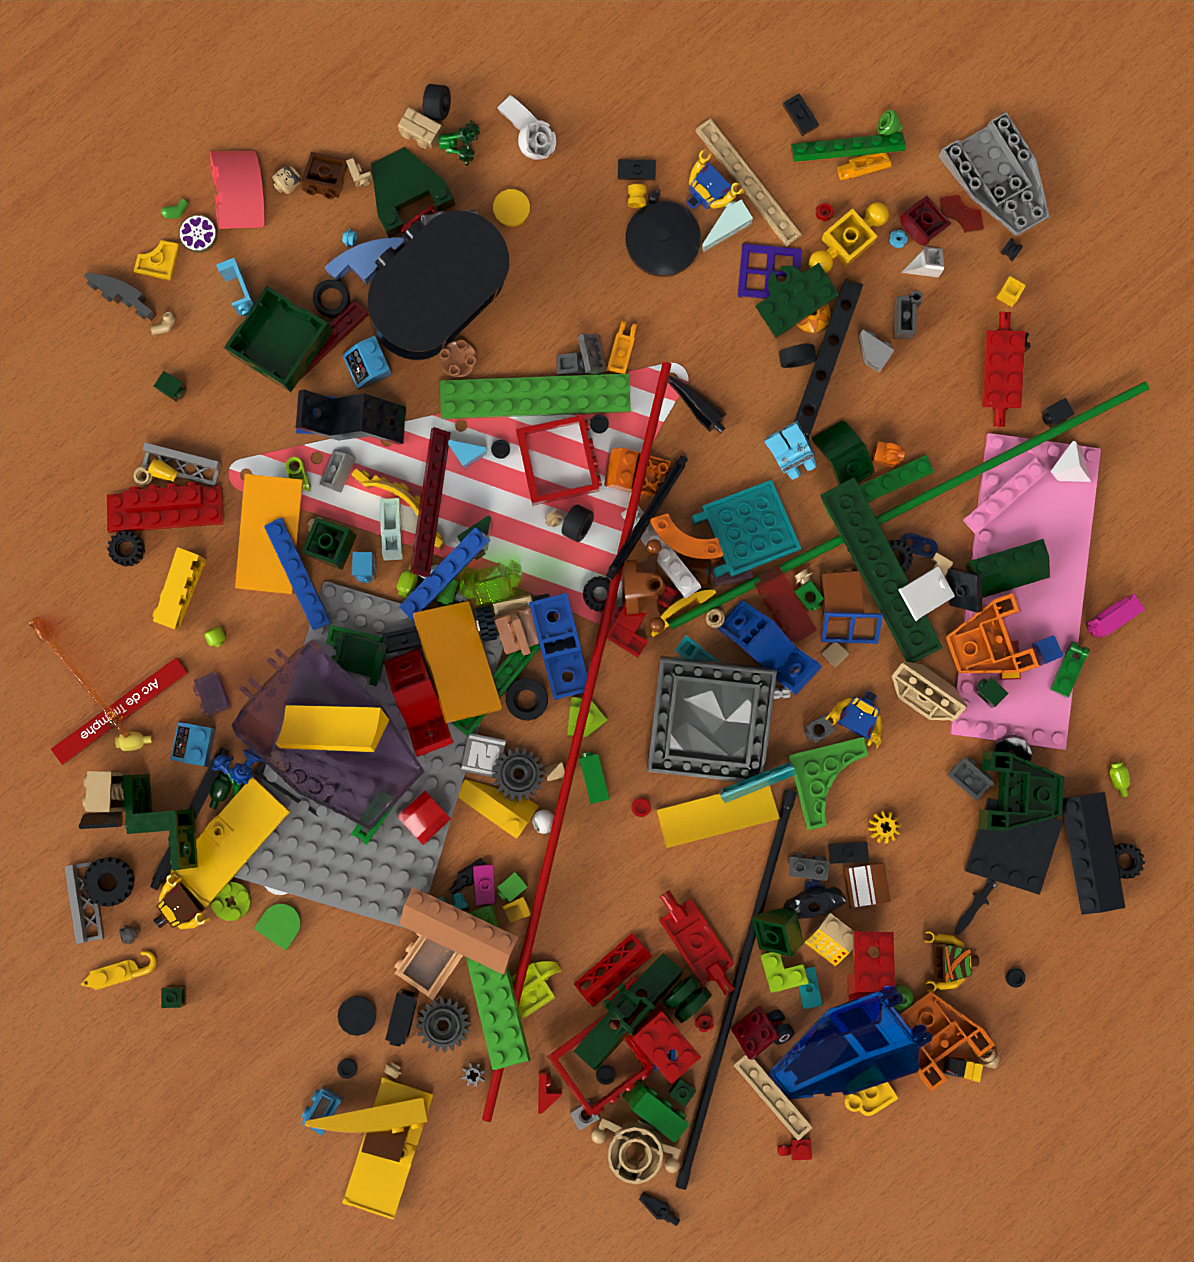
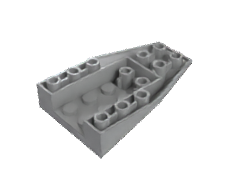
M1007 112L991 120L984 129L961 142L957 140L941 150L938 157L967 194L1014 235L1018 236L1050 217L1036 158Z

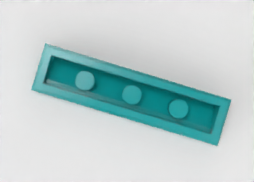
M792 762L785 763L720 789L721 798L724 803L730 802L796 775V771Z

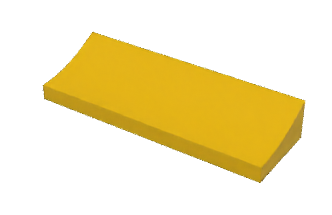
M286 705L283 725L275 744L279 748L374 752L389 719L381 708Z
M770 786L724 803L720 794L657 810L666 848L780 819Z

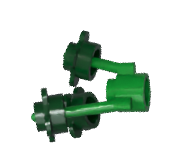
M472 120L465 125L466 127L460 128L459 132L440 134L438 138L440 149L446 150L447 154H458L460 161H464L466 166L474 159L475 151L471 148V142L478 140V135H480L478 123L475 124ZM458 138L467 145L462 146L460 150L454 149L457 146Z

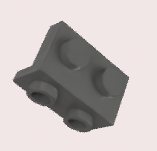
M961 758L947 776L975 801H978L985 791L995 783L991 781L992 776L986 771L981 772L977 768L978 764L973 759Z
M794 853V856L788 857V864H790L789 876L827 881L830 861L824 860V856L813 855V859L805 858V854Z

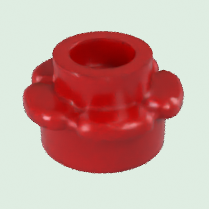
M828 203L820 204L816 208V217L824 222L829 221L834 215V210Z
M699 1014L695 1020V1026L699 1028V1031L705 1033L712 1030L714 1027L713 1017L710 1014Z

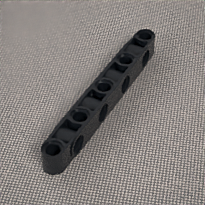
M845 278L840 290V295L838 296L794 422L798 420L807 439H809L863 287V284ZM842 303L848 304L849 307H850V309H849V310H844V309H842V308H841V304H842ZM828 339H836L837 345H831ZM822 373L825 376V380H818L816 374ZM810 408L813 414L807 416L804 414L803 409Z

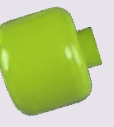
M220 626L204 633L209 646L215 645L219 647L223 645L222 642L226 639V635Z

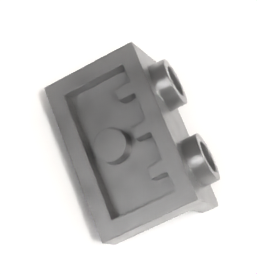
M599 334L579 335L578 340L585 373L598 375L607 371Z

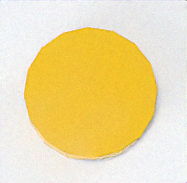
M507 189L496 196L493 202V213L496 220L504 226L517 227L522 225L529 217L530 203L523 192L516 189Z

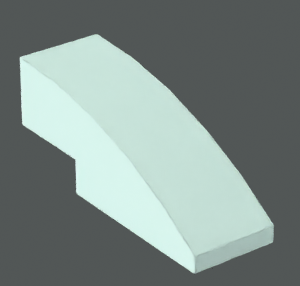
M399 498L380 499L384 561L403 559Z

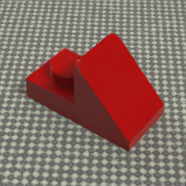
M539 1071L538 1114H542L562 1095V1091H547V1088H551V1076H547V1071Z

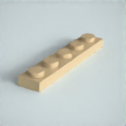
M744 1054L733 1064L797 1140H800L813 1128L755 1059L749 1060L746 1054Z

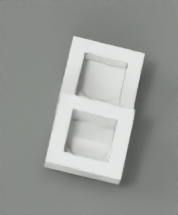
M511 95L497 107L499 112L508 118L520 131L530 122L538 121Z

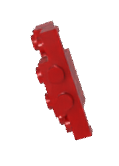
M654 582L651 585L652 590H657L660 587L659 582ZM665 585V591L661 596H658L657 604L668 609L677 591ZM626 604L623 608L619 607L614 615L617 619L607 634V640L634 657L639 658L648 641L635 633L647 613L640 612L639 614L628 615Z

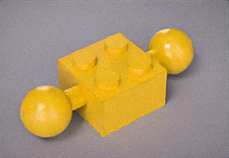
M881 202L872 203L866 209L864 219L854 209H851L824 232L822 241L829 249L814 252L810 256L809 267L812 268L817 263H820L825 273H828L833 266V259L836 257L846 267L875 243L878 236L872 231L871 227L882 226L888 221L890 216L888 207Z

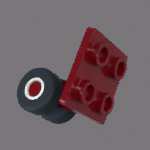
M757 1006L731 1028L749 1060H753L773 1042L776 1045H780L789 1041L794 1035V1030L790 1024H782L781 1021L785 1020V1016L781 1010H774L766 1014L761 1006Z

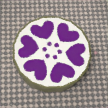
M193 215L182 222L179 228V238L184 247L191 252L203 253L210 250L216 242L217 229L208 217Z

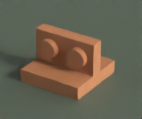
M530 606L494 617L505 654L521 650L523 656L531 653L530 646L539 644Z

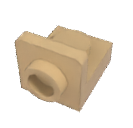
M353 158L346 160L356 187L368 186L373 181L371 172L363 174L359 163L355 164Z

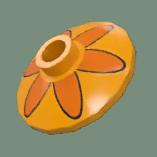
M826 304L816 311V315L808 316L798 323L797 326L805 332H820L830 322L831 311L829 305Z

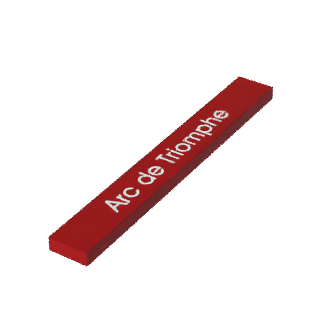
M174 658L51 748V751L61 765H64L187 675V670L178 658Z

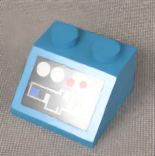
M375 336L357 343L342 355L357 390L392 375Z
M178 722L170 760L209 767L216 729Z

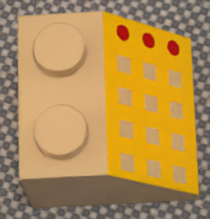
M829 912L824 915L804 943L836 967L852 951L854 931Z

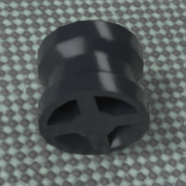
M1011 237L1000 253L1007 255L1009 260L1013 261L1023 248V245L1015 243V240Z

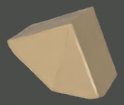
M562 762L544 768L549 782L564 777L565 769Z

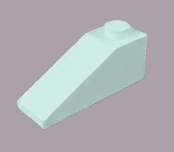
M742 200L738 202L732 201L726 205V209L702 245L703 252L752 224L753 217Z

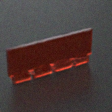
M779 565L758 577L760 581L754 584L761 596L766 593L769 594L763 600L770 612L778 609V612L773 614V617L780 629L786 625L788 626L783 632L791 642L794 640L799 642L817 631Z

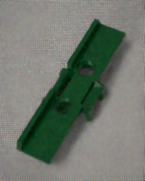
M662 953L628 990L621 983L617 987L619 990L618 994L611 1001L606 999L603 1002L604 1007L608 1011L607 1014L573 1052L593 1070H597L629 1034L633 1036L636 1028L651 1012L656 1010L655 1005L682 976L683 970ZM639 991H645L647 997H638L636 994ZM643 1005L645 1008H644V1009L638 1014V1016L628 1025V1024H627L628 1020H629V1019L637 1012V1010ZM613 1020L620 1021V1027L616 1030L610 1027V1023Z

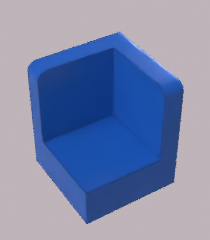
M1054 635L1032 644L1033 648H1036L1041 665L1063 657V653Z

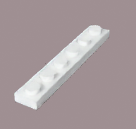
M639 506L637 509L633 529L644 513ZM627 509L621 513V516L624 520L626 517ZM650 522L640 541L645 547L648 541L652 539L660 541L662 548L658 553L657 563L686 599L699 590L701 586L673 549L660 539Z

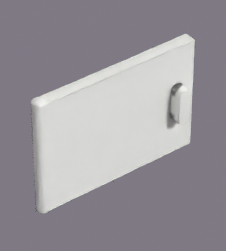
M939 566L898 589L915 621L955 597Z

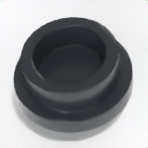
M595 415L590 420V428L597 434L604 433L609 427V421L604 415Z
M497 440L492 444L491 452L494 457L504 459L510 453V446L504 440Z
M1011 968L1007 971L1005 979L1008 985L1017 988L1024 984L1025 974L1019 968Z
M607 1064L601 1065L596 1072L597 1080L604 1085L612 1083L616 1076L614 1068Z

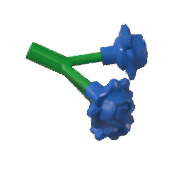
M250 747L248 750L244 749L243 753L247 758L246 762L241 763V765L236 763L232 769H230L229 765L234 759L233 757L220 754L214 758L212 770H222L233 784L232 799L241 790L242 782L248 784V781L253 778L251 767L254 762L264 761L261 757L262 752L258 748Z

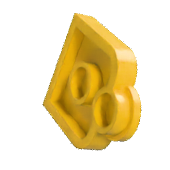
M877 1064L850 1080L847 1086L848 1094L845 1097V1105L850 1111L857 1112L860 1110L862 1114L872 1116L899 1098Z

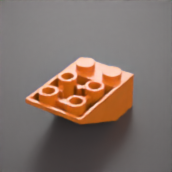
M623 447L611 449L604 486L632 492L641 453ZM650 456L641 492L642 495L655 496L669 473L671 461Z

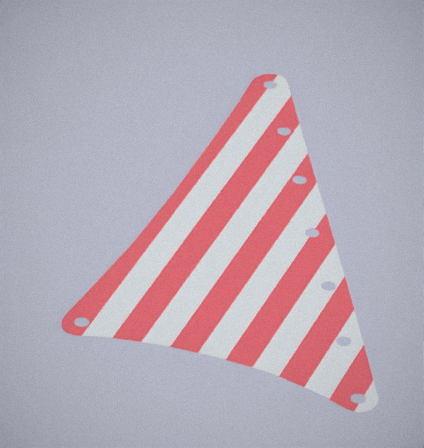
M671 363L670 373L677 374L678 379L687 384L688 374L686 370L677 363ZM662 364L626 372V374H629L631 412L602 413L600 415H604L609 421L608 429L601 434L593 432L591 428L590 431H587L588 438H592L594 449L591 450L592 457L596 456L598 468H595L596 475H600L602 486H599V492L532 506L516 429L580 415L584 416V420H588L590 427L592 417L599 414L441 419V413L405 421L403 444L392 443L390 446H384L381 443V439L371 436L341 441L327 439L236 460L229 468L228 477L230 483L236 489L243 492L244 480L240 477V472L243 469H250L254 475L288 478L286 462L291 457H297L304 462L311 484L310 492L307 490L302 491V510L381 535L380 499L399 498L402 543L414 547L418 517L412 507L399 496L387 490L370 486L367 489L351 474L355 469L360 472L364 470L371 476L370 481L376 475L379 478L383 476L391 484L397 482L400 485L402 482L410 489L408 493L413 497L417 495L421 498L431 428L436 427L451 432L450 440L486 447L487 455L464 469L451 448H448L436 531L443 537L442 541L445 545L441 550L434 546L433 554L446 558L460 544L457 536L489 515L492 519L493 527L490 536L491 541L489 542L488 550L485 551L486 555L478 560L474 558L466 567L493 576L536 596L549 593L550 597L567 593L573 613L600 624L602 614L599 611L591 610L585 604L583 590L587 582L593 577H607L606 574L609 571V566L617 555L625 522L621 513L628 509L631 492L604 486L611 449L623 447L641 453ZM668 383L654 440L673 405L679 398V394ZM458 420L467 422V429L465 431L459 432L456 430L455 423ZM579 423L525 435L538 496L592 485ZM497 440H504L510 446V453L504 459L494 457L491 452V446ZM333 450L347 453L355 458L341 493L319 484ZM320 452L323 456L322 462L314 464L311 461L312 453ZM294 462L291 466L292 471H297L300 468V463ZM577 504L594 513L593 523L587 535L580 542L564 536L561 532L565 517L570 509ZM558 510L559 513L563 514L564 518L560 525L556 527L546 525L545 516L548 513ZM622 576L610 625H613L617 619L614 615L618 608H622ZM597 587L593 590V598L597 601H604L608 592L604 587Z

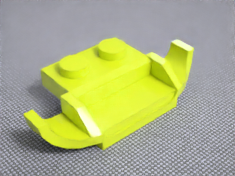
M542 961L528 966L519 1004V1013L522 1019L556 998L546 981L553 974L562 971L557 962ZM516 974L511 977L513 986H514Z

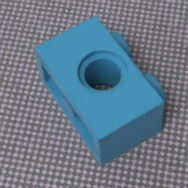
M353 552L352 575L359 582L371 583V580H376V556L372 552Z

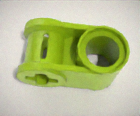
M297 457L289 458L286 462L288 478L303 479V491L307 490L310 492L311 484L304 462ZM294 462L300 463V468L297 471H292L291 469Z

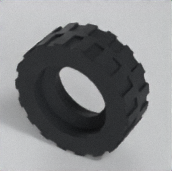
M522 678L510 685L506 693L508 710L520 720L531 721L537 719L547 708V691L535 679ZM524 690H531L536 695V704L530 709L520 707L517 701L519 693Z

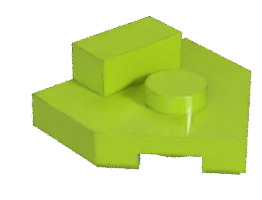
M571 697L568 736L574 735L582 698ZM591 702L583 737H588L607 721L593 702Z

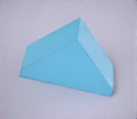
M452 440L448 442L449 447L464 469L487 455L486 447Z

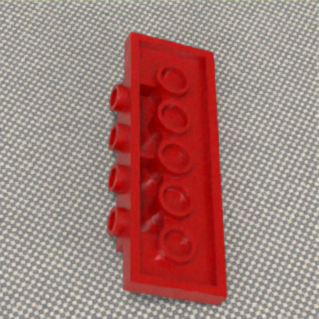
M188 482L186 486L179 487L178 484L171 483L167 485V488H160L158 485H149L148 489L132 486L129 487V490L124 491V493L107 494V531L109 533L224 525L223 488L221 486L201 487L196 482Z

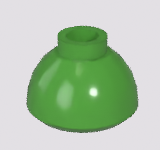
M889 109L880 117L877 126L878 133L886 136L900 133L903 124L900 122L899 115L894 110Z
M895 985V993L888 995V1005L897 1012H903L913 1005V992L905 985Z

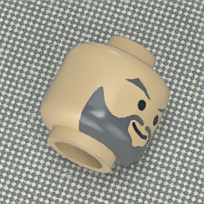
M283 166L273 175V181L275 182L273 187L280 194L282 192L291 194L300 185L299 179L301 176L292 166Z

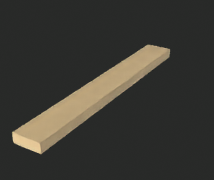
M708 119L696 128L695 132L735 183H740L738 185L739 188L745 189L744 194L783 244L788 247L802 236L801 232L712 119Z

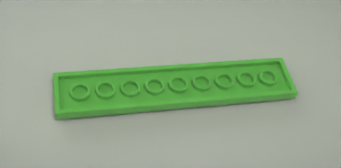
M629 374L440 381L441 419L631 412Z

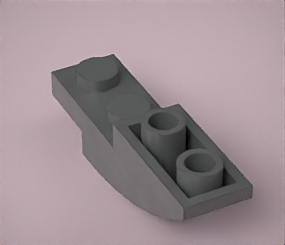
M86 273L84 275L88 280L87 284L95 291L97 289L103 292L101 295L109 302L113 300L118 304L121 301L128 308L133 306L137 309L135 313L142 319L147 317L152 321L156 317L155 313L143 304L146 297L131 285L106 275Z

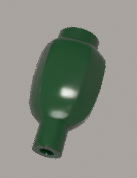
M221 774L212 783L210 789V797L212 799L209 805L210 808L216 809L219 802L226 800L231 791L232 783L226 774Z

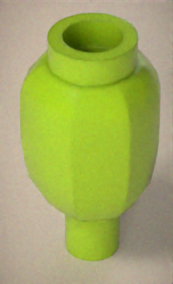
M411 564L409 569L401 574L397 583L398 595L404 598H408L416 589L418 575L410 573Z
M1122 761L1114 762L1111 764L1112 768L1110 769L1112 783L1116 789L1120 790L1121 797L1129 796L1127 788L1130 785L1128 768L1123 765Z

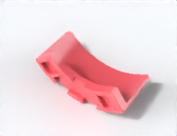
M210 151V170L213 185L216 186L219 194L215 195L216 221L219 229L264 227L263 187L256 151Z

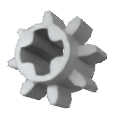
M470 1062L468 1069L463 1067L462 1070L466 1072V1075H463L461 1079L468 1081L467 1086L470 1083H474L475 1087H477L479 1080L484 1082L485 1079L481 1074H484L486 1070L479 1068L480 1063L477 1066H473V1063ZM471 1070H473L474 1073H478L476 1079H474L473 1076H469Z

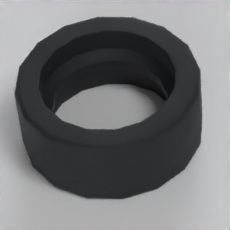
M325 280L316 286L313 292V302L316 309L323 316L336 318L350 305V296L346 287L341 282ZM329 288L339 290L343 296L341 305L333 310L325 308L320 301L322 293Z
M813 344L794 345L779 351L780 363L783 368L808 365L817 359Z

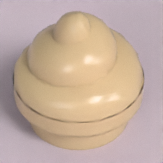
M991 1048L980 1056V1062L983 1066L992 1069L998 1066L1000 1056L994 1049Z

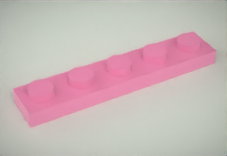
M1034 458L963 521L974 534H977L1047 474L1048 471Z

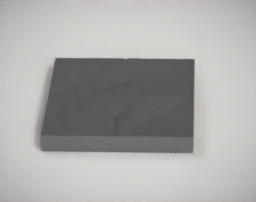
M660 656L647 772L736 782L763 773L765 770L777 676L776 668Z

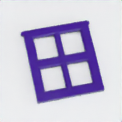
M743 243L738 297L766 299L771 296L768 289V280L772 272L774 271L777 276L787 277L786 272L774 270L775 255L792 256L793 267L800 270L802 249ZM749 252L768 254L766 270L748 268ZM748 273L766 275L764 291L746 289Z

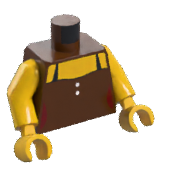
M175 871L167 876V881L158 898L159 904L157 908L161 914L153 919L155 924L159 928L169 923L172 928L192 929L210 921V918H204L206 910H203L190 891L182 883H179L182 878L175 879Z

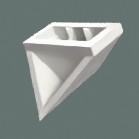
M924 246L923 250L901 273L939 278L944 270L943 249Z
M1073 441L1050 472L1058 481L1091 482L1083 452L1079 445Z

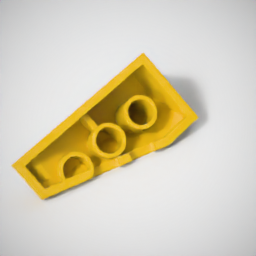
M465 779L458 798L518 839L540 806L530 799L526 800L524 796H522L520 802L517 796L510 801V794L505 798L503 797L504 790L497 792L498 788Z

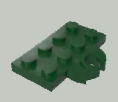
M817 263L804 273L793 266H781V271L787 274V279L784 282H779L777 274L774 271L772 272L768 280V289L771 296L755 307L775 338L840 295L820 263Z

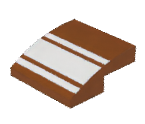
M885 863L843 869L849 908L891 901Z

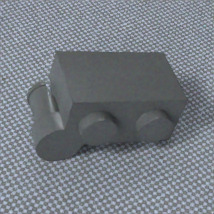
M913 291L909 296H897L895 299L893 339H913L916 335L917 308L923 299L921 298L923 294L920 291Z

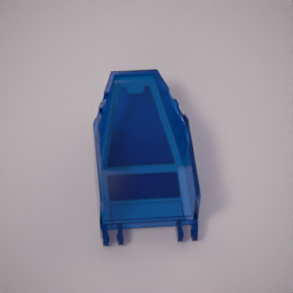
M886 986L881 991L828 1009L769 1071L768 1075L788 1099L813 1098L814 1094H824L826 1097L832 1096V1093L842 1092L843 1095H850L918 1072L920 1069V1047L932 1041L933 1035L930 1032H926L927 1027L924 1024L914 1026L912 1030L908 1027L894 1009V1006L899 1005L903 1001V996L899 993L896 994L897 988L895 986Z

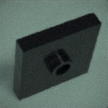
M957 568L948 569V584L955 597L949 600V605L977 613L983 611L981 574Z

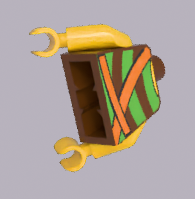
M930 931L925 932V934L929 933L932 935L931 941L924 940L926 943L937 941V943H934L935 981L932 979L925 981V984L932 983L934 987L926 989L927 992H934L936 988L940 990L957 988L965 981L966 977L972 975V967L979 965V957L971 955V949L964 947V943L955 936L945 934L934 935Z

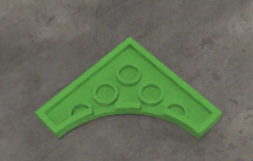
M864 737L788 755L796 771L794 780L807 831L827 826L825 805L829 788L837 775L846 766L860 758L869 756Z

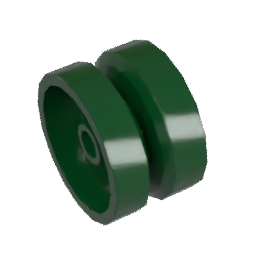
M694 973L678 983L662 1001L669 1010L679 1006L675 1010L674 1016L680 1023L685 1022L694 1015L712 996V993L705 986L697 989L701 981Z

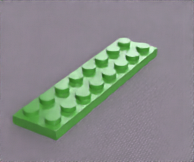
M487 906L468 912L499 928L494 906ZM466 957L492 1070L530 1061L531 1058L509 967L505 975Z

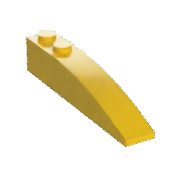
M418 1098L305 1121V1126L345 1133H371L392 1130V1133H399L404 1131V1127L412 1126V1130L423 1128V1124L427 1123L424 1099Z

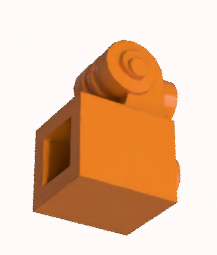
M878 441L874 448L872 463L894 468L896 464L903 460L905 449H902L895 442L883 443Z

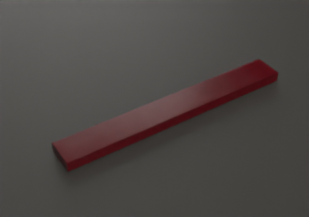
M436 427L431 428L410 567V573L426 578L430 577L449 448L448 442L451 432Z

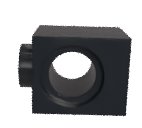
M1066 398L1045 408L1041 412L1044 423L1049 425L1050 428L1075 415Z

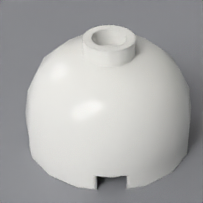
M533 121L525 125L520 131L518 145L526 157L532 160L546 159L554 152L556 135L554 132H551L548 123Z

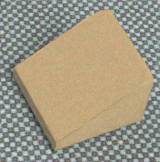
M832 643L821 655L835 668L849 653L838 643Z

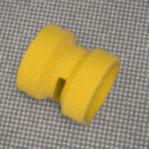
M632 184L628 186V194L630 195L628 199L629 207L642 208L646 206L645 194L647 187L645 185Z

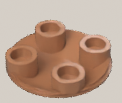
M465 340L448 343L439 354L440 365L443 371L452 377H464L470 374L477 364L476 351Z

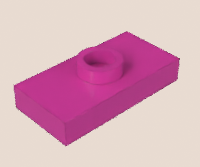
M474 865L475 904L495 903L493 865Z

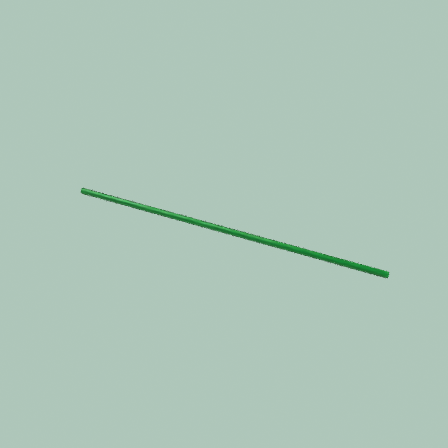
M1144 381L875 518L879 525L1144 393L1149 390V385ZM838 535L669 620L668 623L671 629H674L843 544L844 541L841 535Z

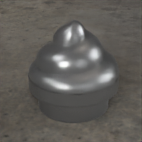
M124 925L123 928L119 929L123 944L134 943L141 932L140 929L134 928L131 925Z

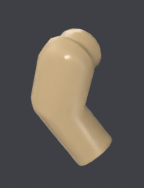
M164 313L162 323L151 326L152 335L167 333L172 329L175 323L173 313Z

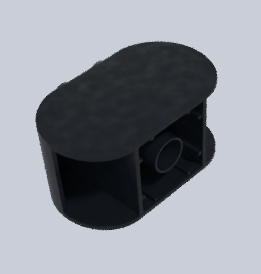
M450 211L434 217L426 226L420 220H417L403 234L405 240L402 243L405 246L398 253L392 247H389L375 261L377 273L371 282L368 293L369 320L375 336L390 352L409 360H426L436 356L499 295L509 270V252L502 235L496 227L478 214L468 211Z

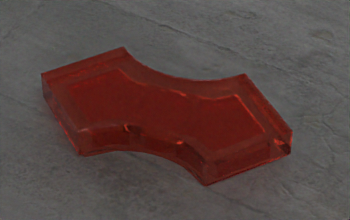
M960 195L941 197L939 199L941 212L947 218L956 220L962 226L964 233L984 229L981 210L967 207L962 202Z

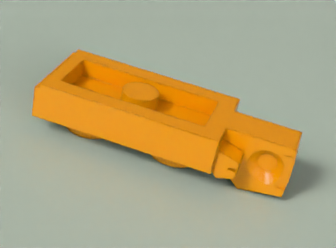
M887 153L867 154L850 159L849 163L837 167L838 177L840 180H845L850 177L854 178L891 167V161Z

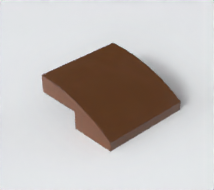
M410 1126L404 1127V1131L399 1133H392V1130L366 1133L361 1152L400 1162Z

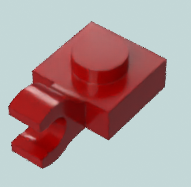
M791 1139V1145H778L777 1153L779 1156L791 1155L792 1160H812L811 1139Z

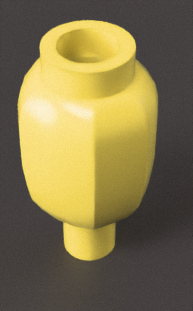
M123 732L120 736L115 737L116 748H121L123 751L137 750L144 744L152 743L151 735L143 736L139 732Z

